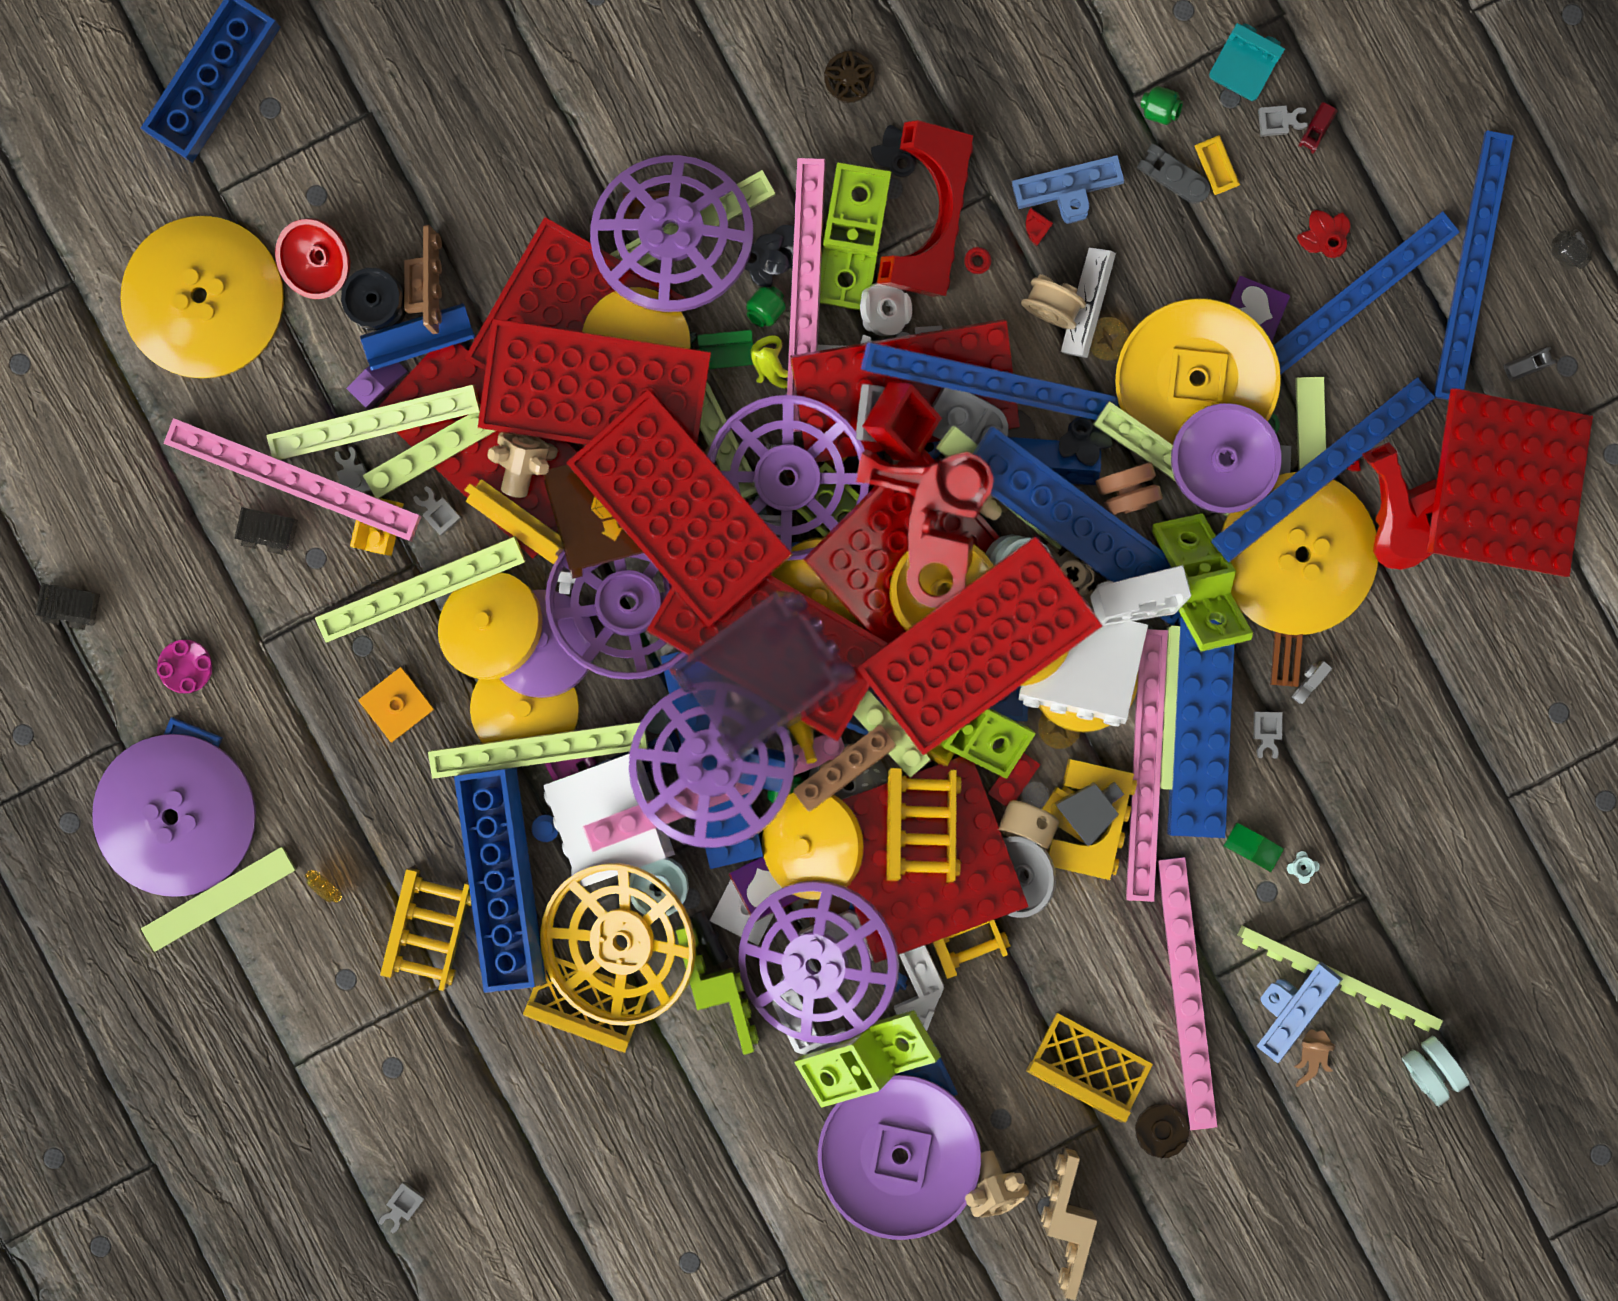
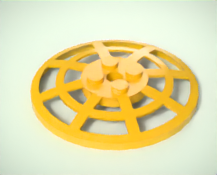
M605 863L593 865L577 872L564 881L554 892L542 918L540 931L541 952L551 981L570 1005L594 1020L611 1025H633L654 1019L668 1010L681 997L689 984L696 956L695 937L691 921L677 895L663 881L639 867L623 863ZM618 871L619 885L603 887L589 893L579 883L585 877L598 872ZM629 872L648 879L667 896L657 903L645 892L630 887ZM571 890L582 902L573 913L569 928L553 927L558 906L567 892ZM618 893L619 908L607 912L597 901L598 898L605 895ZM631 896L643 900L652 909L642 917L637 912L631 910ZM672 905L676 907L684 923L688 947L675 944L673 927L665 913ZM589 907L598 919L591 930L579 929L581 918ZM658 918L661 919L664 925L668 942L654 939L650 925ZM618 935H623L627 939L628 944L626 948H622L617 944ZM553 939H569L571 956L579 971L567 981L556 961ZM578 940L590 941L594 959L587 965L580 953ZM653 951L667 953L664 966L658 975H656L648 963ZM675 956L688 959V964L684 977L676 991L669 997L662 982L670 972ZM600 967H603L607 971L616 974L615 987L604 983L593 973ZM640 970L648 983L638 988L626 989L627 974ZM587 980L599 991L613 996L611 1012L591 1005L573 989ZM652 990L661 1003L656 1008L643 1013L622 1014L624 998L638 997Z

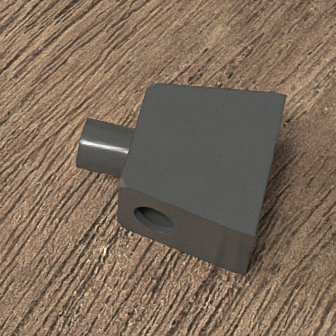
M1115 782L1103 791L1095 783H1091L1057 801L1055 805L1085 844L1090 846L1118 816V812L1112 804L1124 794Z

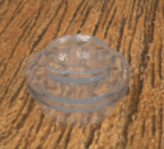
M1030 782L1022 791V799L1024 803L1041 808L1045 806L1049 799V791L1041 782Z

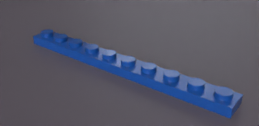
M1488 130L1484 133L1433 395L1435 398L1449 400L1450 389L1464 390L1513 135Z
M1442 211L1273 345L1278 357L1280 375L1460 233L1447 215Z
M867 342L861 366L862 370L1094 420L1097 419L1108 402L1118 407V398L1115 395Z
M1417 377L1213 538L1211 543L1229 563L1363 457L1362 453L1373 449L1431 403L1435 397Z

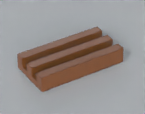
M1274 632L1270 685L1298 687L1303 634L1289 635ZM1281 637H1286L1282 680H1277ZM1292 638H1295L1292 681H1288Z

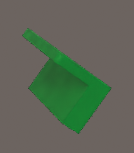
M752 330L698 335L699 349L711 352L709 370L754 365L751 358V348L753 346Z

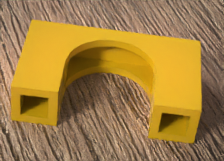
M1068 759L1062 785L1082 789L1091 783H1095L1103 791L1115 782L1124 795L1112 804L1118 812V816L1111 822L1103 836L1094 841L1090 846L1053 838L1047 852L1055 868L1107 880L1111 879V874L1116 875L1119 865V859L1115 858L1117 848L1122 849L1125 839V833L1121 832L1123 821L1128 822L1131 812V806L1127 805L1129 795L1135 794L1137 780H1133L1134 773Z

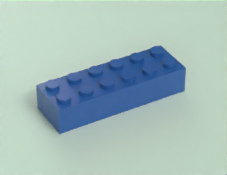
M223 0L146 118L141 129L193 163L281 28L278 23L244 0Z

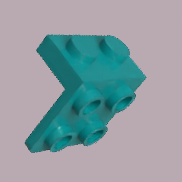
M1237 23L1213 65L1209 78L1248 100L1255 101L1285 48L1280 46L1281 43L1277 39L1270 36L1264 38L1257 34V30L1254 27L1245 23L1242 25Z

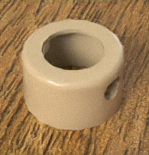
M1013 800L1008 803L1000 822L999 830L1006 837L1023 836L1048 851L1058 828L1059 820L1054 815L1036 806Z

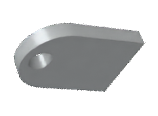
M942 387L932 404L934 410L942 417L932 435L941 440L952 426H956L977 445H979L990 427H995L1005 436H1008V422L1002 411L995 405L972 393Z

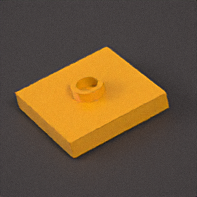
M402 667L398 668L358 700L391 743L435 710Z

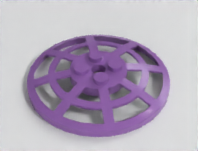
M664 155L649 158L632 165L609 183L600 196L593 212L590 225V242L600 273L620 296L646 309L661 312H681L712 302L723 295L737 281L744 271L751 254L753 221L744 194L725 172L697 158L682 155ZM673 162L671 175L654 177L641 184L631 176L632 173L647 166ZM684 164H694L705 168L721 178L724 183L711 190L700 181L683 176ZM622 182L631 192L627 194L620 204L615 219L599 220L607 198L614 188ZM670 183L669 196L654 200L645 191L658 184ZM681 184L694 187L704 195L691 203L680 197ZM731 191L737 197L742 209L745 231L728 228L726 211L719 198ZM637 197L646 208L641 213L639 219H624L629 205ZM713 204L719 217L720 227L703 224L700 211ZM669 223H674L679 229L675 234L669 235L663 231L664 227ZM614 230L616 247L623 260L612 271L606 265L601 254L598 231ZM622 230L638 231L641 244L630 254L624 244ZM703 236L718 238L717 244L710 256L705 259L697 250ZM727 239L743 242L737 262L728 275L721 280L712 266L722 255ZM649 253L654 258L661 260L660 273L650 271L637 262ZM687 257L697 266L684 273L671 274L672 262L680 261ZM631 268L641 277L659 283L658 299L649 298L634 292L623 285L619 279ZM703 274L712 285L711 289L694 297L669 300L671 284L687 282Z
M794 395L771 396L743 407L731 416L718 431L707 456L715 463L719 447L731 429L743 439L734 454L730 471H721V473L739 493L738 482L755 483L760 497L751 507L757 514L767 504L781 510V526L765 523L775 534L781 535V541L793 554L788 560L804 559L815 548L791 551L792 535L808 532L822 523L831 531L838 524L831 514L840 502L844 484L861 485L856 505L868 494L869 484L857 483V473H844L841 456L832 442L845 431L857 451L860 462L861 453L865 449L861 441L856 439L857 433L847 420L834 409L807 397ZM774 404H783V420L767 423L755 429L752 433L740 422L746 415L760 408ZM794 404L817 409L831 417L836 423L824 434L810 424L794 421ZM783 429L782 445L770 450L757 439L769 431ZM794 429L805 431L815 436L818 441L807 451L793 445ZM750 446L760 457L755 472L739 471L741 459ZM825 448L828 449L833 458L836 473H820L815 458ZM783 470H791L795 474V481L792 485L785 486L780 482L779 475ZM819 484H836L833 497L829 505L824 508L814 498ZM807 505L817 516L805 524L792 526V510Z
M563 550L554 563L547 581L546 610L553 634L571 658L594 673L610 678L629 680L660 674L674 667L687 656V654L680 652L668 662L647 670L644 656L661 649L667 643L659 639L655 643L642 648L640 634L647 630L669 591L659 593L657 586L652 581L658 569L644 553L631 556V558H639L650 562L643 573L627 570L624 558L614 561L616 572L609 575L603 581L591 573L601 564L583 568V577L576 578L572 588L571 607L554 608L555 587L559 575L564 567L569 570ZM584 582L597 590L594 605L579 606V595ZM624 597H631L635 600L636 605L632 609H625L620 605V601ZM598 616L604 628L597 638L593 637L587 630L581 617ZM573 618L579 633L590 644V647L582 656L575 652L565 640L558 626V619ZM614 633L629 636L631 650L612 648L607 646L606 643ZM600 651L614 657L633 658L636 672L611 671L598 667L591 662Z
M704 682L675 690L662 698L649 710L633 737L629 753V776L637 803L646 817L658 829L684 844L718 848L748 840L761 832L774 820L783 808L790 793L794 778L795 759L788 731L778 714L766 701L740 686L723 682ZM716 690L713 705L695 707L680 714L672 703L678 697L691 692ZM727 692L736 693L749 699L767 715L753 724L741 713L725 707ZM663 709L671 719V722L660 734L654 750L639 749L640 740L646 727L654 716ZM712 714L710 726L707 730L694 733L686 722L689 718L697 715ZM723 715L738 721L746 729L734 738L720 731ZM773 724L777 728L783 743L785 768L768 765L767 748L760 733ZM677 728L685 738L678 753L663 751L667 738ZM752 738L755 740L758 748L760 764L744 762L740 747ZM707 756H715L718 760L717 767L712 771H707L703 768V760ZM637 760L652 761L653 776L660 794L649 804L644 799L638 783ZM661 762L676 764L680 777L668 788L665 786L662 778ZM742 773L758 775L752 790L743 798L735 788ZM766 777L783 779L782 787L775 802L767 813L759 819L750 808V805L760 794ZM687 787L699 795L697 811L685 807L674 797ZM726 793L735 805L724 811L708 813L710 797ZM668 803L680 814L696 820L694 836L683 834L671 828L660 820L655 813ZM741 813L750 825L747 829L730 836L706 838L707 821L725 820Z
M803 881L785 886L772 893L757 906L749 917L739 945L740 975L745 991L754 1007L776 1029L790 1037L805 1042L835 1043L853 1038L864 1032L888 1008L898 982L899 958L897 946L892 931L884 917L863 896L845 886L832 882ZM798 892H821L818 908L799 909L786 914L779 901L785 896ZM832 894L854 904L867 915L870 921L856 929L845 918L829 911ZM770 906L777 922L767 932L762 947L748 943L749 934L755 922ZM816 917L814 930L801 935L798 934L791 923L800 918ZM827 920L840 926L849 935L838 942L835 938L826 934ZM781 928L790 941L784 953L769 950L773 938ZM876 929L886 949L888 973L871 971L870 954L864 938ZM855 944L861 957L862 970L848 968V959L845 951ZM746 954L760 958L761 977L767 991L759 997H756L747 976ZM815 958L821 963V970L819 972L810 969L809 959ZM768 961L782 965L785 979L775 986L772 984L769 975ZM845 979L860 981L856 993L849 1002H846L837 989L844 983ZM869 983L886 985L878 1006L863 1021L853 1008L864 997ZM792 988L795 992L804 996L802 1010L790 1005L780 995ZM827 996L838 1008L828 1013H813L815 999ZM774 1000L786 1012L801 1018V1033L781 1024L767 1012L764 1006ZM844 1016L854 1027L847 1032L832 1036L812 1035L813 1021H830Z

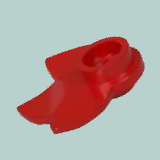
M1313 210L1309 218L1310 230L1297 235L1299 244L1310 253L1322 252L1329 258L1340 257L1347 249L1346 237L1351 227L1348 217L1344 213H1340L1332 218L1324 211ZM1336 240L1339 244L1336 247H1331L1328 243Z

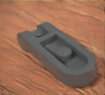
M1155 144L1150 145L1147 150V157L1137 165L1140 171L1192 204L1201 203L1208 197L1210 185L1203 176L1167 154ZM1157 159L1164 163L1160 171L1154 168Z

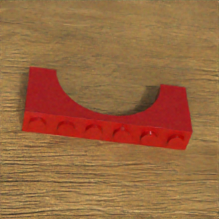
M919 120L904 122L900 149L918 158L931 173L938 191L939 213L931 236L918 250L902 257L895 255L881 257L877 284L931 297L946 296L950 286L951 264L955 258L954 246L959 233L960 211L964 205L963 193L968 180L967 169L969 157L973 151V135Z

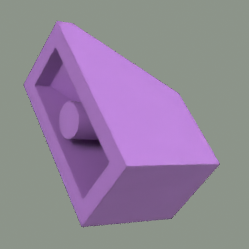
M399 362L376 370H371L369 366L346 389L367 409L371 410L408 371Z

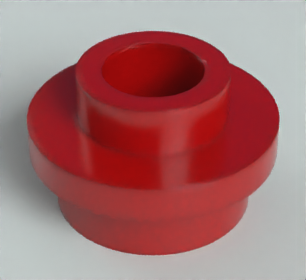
M982 247L970 249L964 258L965 267L973 274L985 273L991 265L989 252ZM974 257H981L983 263L980 266L974 265L972 261Z

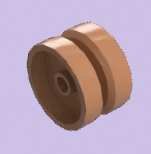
M1152 462L1096 480L1099 494L1108 495L1117 492L1118 495L1106 500L1103 503V507L1113 515L1123 512L1128 514L1146 508L1148 504L1164 499L1160 486L1154 484L1142 488L1141 485L1153 480L1156 476Z

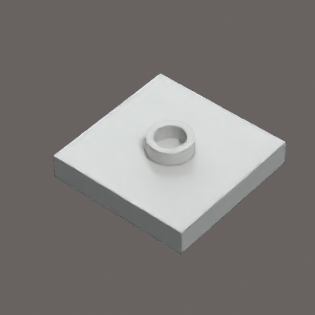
M730 880L710 921L742 937L750 915L732 880ZM774 913L755 922L748 941L756 945L759 944Z

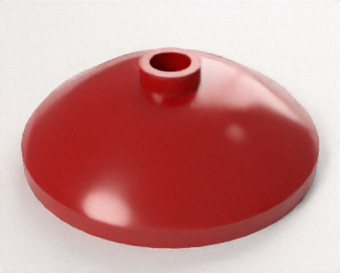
M303 218L290 223L279 235L275 249L276 263L282 278L292 290L311 299L327 298L341 290L350 273V255L343 238L332 226L319 219Z

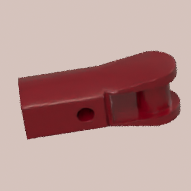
M1322 102L1298 146L1301 147L1303 145L1311 149L1310 153L1313 154L1333 121L1337 109ZM1311 130L1319 134L1317 140L1308 136Z

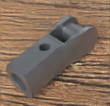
M1551 347L1538 350L1505 364L1504 369L1508 379L1514 381L1556 363V359L1553 360L1549 352ZM1537 355H1539L1541 362L1543 364L1538 367L1533 358Z

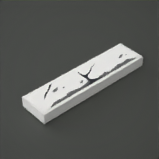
M1096 248L1088 249L1076 293L1084 299L1086 307L1079 310L1074 320L1076 328L1066 330L1061 352L1064 354L1088 357L1116 255L1113 251Z

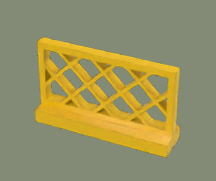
M481 479L476 487L471 484L467 486L465 491L470 494L466 500L467 503L510 534L516 536L517 539L552 564L556 562L558 556L564 550L559 534Z
M556 957L557 963L563 969L565 979H570V976L579 971L575 964ZM544 965L547 984L533 988L523 1016L625 1053L636 1024L630 1025L627 1034L623 1035L615 1032L611 1024H608L610 1029L601 1026L606 1023L593 1024L589 1022L584 1014L585 1020L575 1017L581 1014L580 1011L571 1015L564 1013L559 1002L566 999L564 997L557 998L552 987L553 982H550ZM565 967L573 969L575 971L567 973ZM598 972L593 973L601 981L610 983L615 987L616 979ZM626 983V989L638 988ZM591 984L575 991L579 994L592 988L598 1000L593 1006L597 1007L600 1005L604 1011L603 1003L613 999V996H610L601 1001L596 988ZM549 986L555 1001L547 1005L534 1002L538 991ZM647 993L640 996L637 1006L626 1010L623 1003L624 1012L622 1014H628L634 1010V1014L640 1013ZM555 1004H557L558 1007H559V1010H556V1009H553V1008H550V1007L553 1006V1005H555Z
M1056 1013L1026 1072L1119 1122H1126L1153 1064ZM1059 1021L1069 1026L1071 1038L1061 1041L1057 1040L1055 1029ZM1074 1029L1083 1034L1076 1036ZM1084 1036L1092 1038L1096 1050L1082 1054L1077 1039ZM1051 1037H1052L1054 1043L1048 1044L1049 1041H1050V1039H1051ZM1073 1040L1078 1056L1064 1060L1059 1044ZM1098 1042L1107 1047L1100 1048ZM1055 1046L1059 1062L1049 1064L1040 1059L1046 1048ZM1108 1049L1116 1051L1120 1063L1106 1067L1101 1051ZM1097 1053L1102 1068L1088 1073L1083 1057ZM1122 1055L1126 1056L1130 1060L1124 1061ZM1079 1059L1084 1074L1073 1077L1068 1074L1065 1063ZM1135 1061L1144 1066L1140 1076L1130 1080L1125 1064ZM1061 1064L1063 1071L1054 1066ZM1121 1066L1126 1081L1112 1085L1107 1070ZM1103 1071L1108 1087L1097 1090L1092 1087L1089 1076ZM1085 1077L1087 1084L1079 1079ZM1137 1081L1133 1089L1131 1083ZM1127 1084L1130 1097L1125 1105L1116 1100L1113 1088ZM1109 1090L1111 1097L1103 1092Z

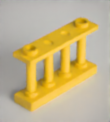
M891 768L888 771L886 881H898L900 875H905V872L947 873V882L951 883L956 880V876H960V859H956V794L961 793V777H956L957 770H950L948 772V780L906 779V776H902V769ZM906 790L948 791L947 807L906 806V803H901V792H906ZM906 817L947 818V834L906 833L901 830V820H905ZM905 844L947 845V862L905 861V858H901V847H905Z
M408 868L405 872L380 975L391 978L395 972L399 973L402 970L440 980L438 990L444 991L447 985L452 986L456 970L452 969L466 908L467 906H472L469 882L464 884L463 890L423 881V878L419 877L420 870ZM422 891L460 901L457 916L416 907V904L412 903L414 894ZM414 917L454 927L450 943L411 934L410 930H406L408 919L412 920ZM410 944L446 953L444 968L439 969L403 960V957L399 956L401 946Z
M995 920L933 942L947 979L957 975L955 968L960 967L959 964L996 949H1000L1004 957L1008 955L1006 948L1010 947L1005 932L999 933ZM985 924H990L994 939L956 954L948 952L945 943L950 942V938Z

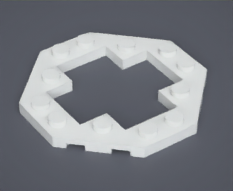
M847 910L838 914L849 921L856 929L860 928L854 911ZM827 920L826 934L832 936L838 942L849 935L840 926ZM814 925L804 930H801L799 932V935L806 932H812L814 930ZM926 945L899 955L918 996L895 1005L894 1010L897 1015L914 1010L927 1031L937 1002L943 992L944 984ZM809 959L810 969L819 972L813 959ZM782 975L780 982L785 979L784 975ZM792 988L780 995L790 1005L802 1010L803 1001L800 994ZM773 1000L772 1004L781 1023L801 1033V1018L786 1012ZM812 1023V1035L819 1036ZM844 1027L825 1036L837 1035L847 1031ZM787 1035L794 1051L803 1055L833 1047L842 1042L822 1044L805 1042ZM901 1038L904 1044H908L905 1039Z

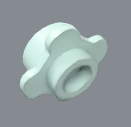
M1300 851L1297 853V858L1293 863L1287 865V871L1289 874L1297 876L1300 883L1306 884L1310 881V877L1319 870L1320 866L1317 861H1312L1306 852ZM1302 865H1305V870L1301 869Z

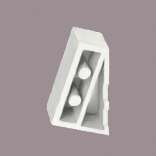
M1179 566L1119 582L1107 581L1100 583L1090 597L1094 613L1104 626L1173 615L1186 603L1191 594L1184 568Z

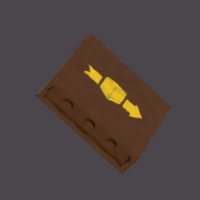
M568 465L548 469V473L544 474V483L572 579L583 577V568L644 553Z

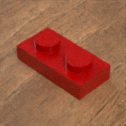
M1023 753L1008 778L1006 779L999 775L987 794L1007 807L1010 801L1017 800L1041 764Z

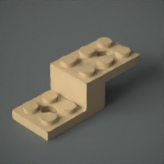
M1064 1148L1063 1154L1059 1153L1056 1159L1055 1169L1057 1170L1056 1181L1051 1180L1048 1189L1050 1204L1049 1207L1044 1206L1041 1222H1043L1047 1236L1068 1241L1065 1251V1257H1068L1066 1268L1061 1267L1058 1283H1060V1288L1065 1298L1076 1301L1097 1219L1090 1210L1068 1205L1080 1158L1075 1150Z

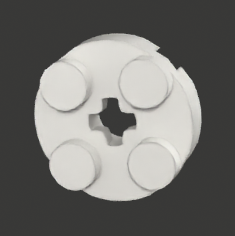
M877 283L863 290L860 313L864 328L879 336H891L900 333L905 324L909 323L912 316V303L909 295L904 293L902 289ZM884 301L886 306L890 307V312H887L886 315L882 310Z

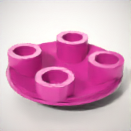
M186 639L177 640L170 643L161 652L157 664V673L164 685L170 690L182 694L192 693L201 689L210 679L212 660L208 651L198 642Z

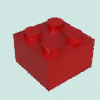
M889 382L862 427L893 460L916 462L942 417L912 384Z

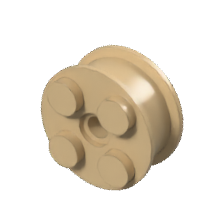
M1039 274L1038 278H1033L1031 281L1033 288L1028 298L1021 301V305L1031 314L1048 323L1065 329H1075L1076 323L1074 320L1079 310L1086 307L1084 299L1076 294L1078 290L1069 284L1063 283L1060 286L1053 283L1052 279Z

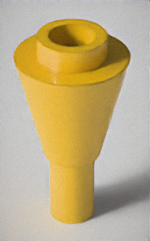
M792 717L787 727L800 748L803 749L807 764L815 763L817 757L813 748L814 728Z

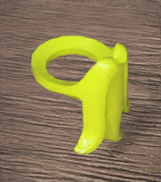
M766 336L758 340L751 348V358L759 374V377L756 379L757 383H762L766 376L771 384L787 389L788 381L780 378H787L788 371L782 367L778 358L782 349V341L778 336ZM771 343L777 345L775 349L767 347L762 348L763 346Z

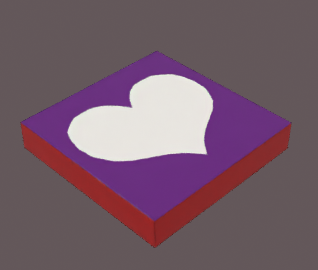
M1239 276L1228 303L1246 312L1256 320L1272 342L1290 295Z
M764 856L729 873V877L750 916L760 903L772 893L782 888L769 872ZM791 894L781 898L779 901L784 908L802 898ZM770 906L760 915L757 921L773 913Z

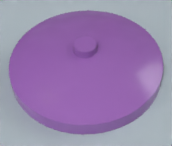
M1237 404L1212 405L1192 415L1179 429L1171 450L1172 472L1182 493L1197 506L1215 513H1236L1256 505L1270 493L1281 469V448L1271 425L1257 412Z
M532 590L542 610L543 624L538 645L531 657L519 669L501 677L500 680L510 689L525 696L536 698L553 697L575 687L586 676L589 669L581 666L571 658L553 634L547 617L546 590ZM555 591L554 608L571 607V597ZM589 616L581 617L587 630L596 638ZM573 618L558 619V626L565 640L575 652L582 656L590 647V644L579 633Z

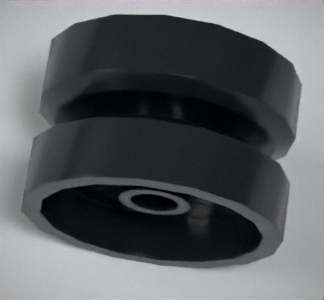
M364 268L356 271L346 280L342 288L341 303L344 312L351 321L370 332L399 324L406 314L404 310V287L397 279L379 268Z

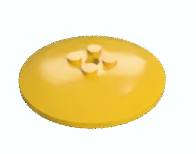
M212 216L181 218L151 233L131 256L121 285L123 319L135 344L150 360L160 367L185 377L215 378L244 368L267 348L278 329L283 312L284 291L282 278L277 264L267 247L242 226L232 221ZM199 288L205 289L207 297L202 303H196L193 300V293Z
M1207 298L1184 299L1164 305L1153 311L1138 323L1130 333L1118 358L1115 380L1116 394L1121 410L1173 445L1174 439L1182 425L1192 415L1212 405L1226 403L1242 405L1257 412L1268 422L1279 396L1280 367L1275 348L1269 336L1257 321L1246 312L1219 300ZM1196 370L1202 371L1206 376L1205 381L1201 384L1192 383L1189 378L1192 372Z
M1297 472L1280 474L1270 493ZM1332 480L1230 561L1236 570L1231 595L1240 611L1250 620L1268 630L1289 635H1306L1321 632L1341 623L1349 617L1369 593L1377 572L1378 561L1373 553L1376 529L1367 509L1347 487ZM1254 506L1240 512L1229 513L1223 524L1222 531ZM1301 546L1308 550V558L1303 562H1299L1295 556L1296 550Z

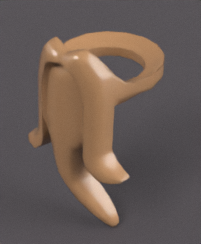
M1310 1029L1302 1040L1301 1061L1294 1067L1298 1069L1303 1068L1307 1061L1309 1066L1307 1073L1297 1081L1296 1087L1316 1076L1320 1062L1325 1071H1333L1328 1066L1327 1060L1328 1053L1335 1049V1044L1331 1043L1323 1030L1316 1032Z

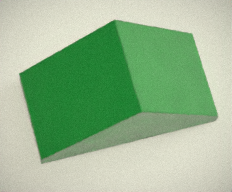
M1237 822L1223 845L1269 872H1272L1284 850L1269 839Z

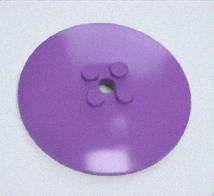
M167 734L142 740L124 750L114 759L98 784L93 802L92 817L98 846L116 873L141 890L161 896L175 897L205 891L223 881L239 866L253 839L256 810L253 793L245 774L225 751L198 737ZM168 809H173L178 814V821L175 824H169L165 820L164 815Z
M894 1075L880 1091L839 1102L835 1105L827 1117L820 1135L818 1167L826 1194L845 1219L859 1229L874 1236L893 1240H908L924 1237L942 1229L963 1211L967 1205L965 1196L972 1190H975L981 1169V1148L977 1130L971 1117L951 1093L923 1078L909 1075ZM897 1148L905 1149L908 1153L907 1161L903 1163L895 1161L893 1151Z

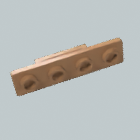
M430 225L423 226V257L404 260V310L408 314L423 312L424 326L432 334H438L439 324L442 322V315L439 309V299L442 297V290L439 284V274L442 272L439 249L442 247V241L439 233H436Z
M879 725L855 744L852 743L846 746L835 759L821 765L819 771L797 786L793 792L806 810L811 812L895 749L896 744L885 729Z

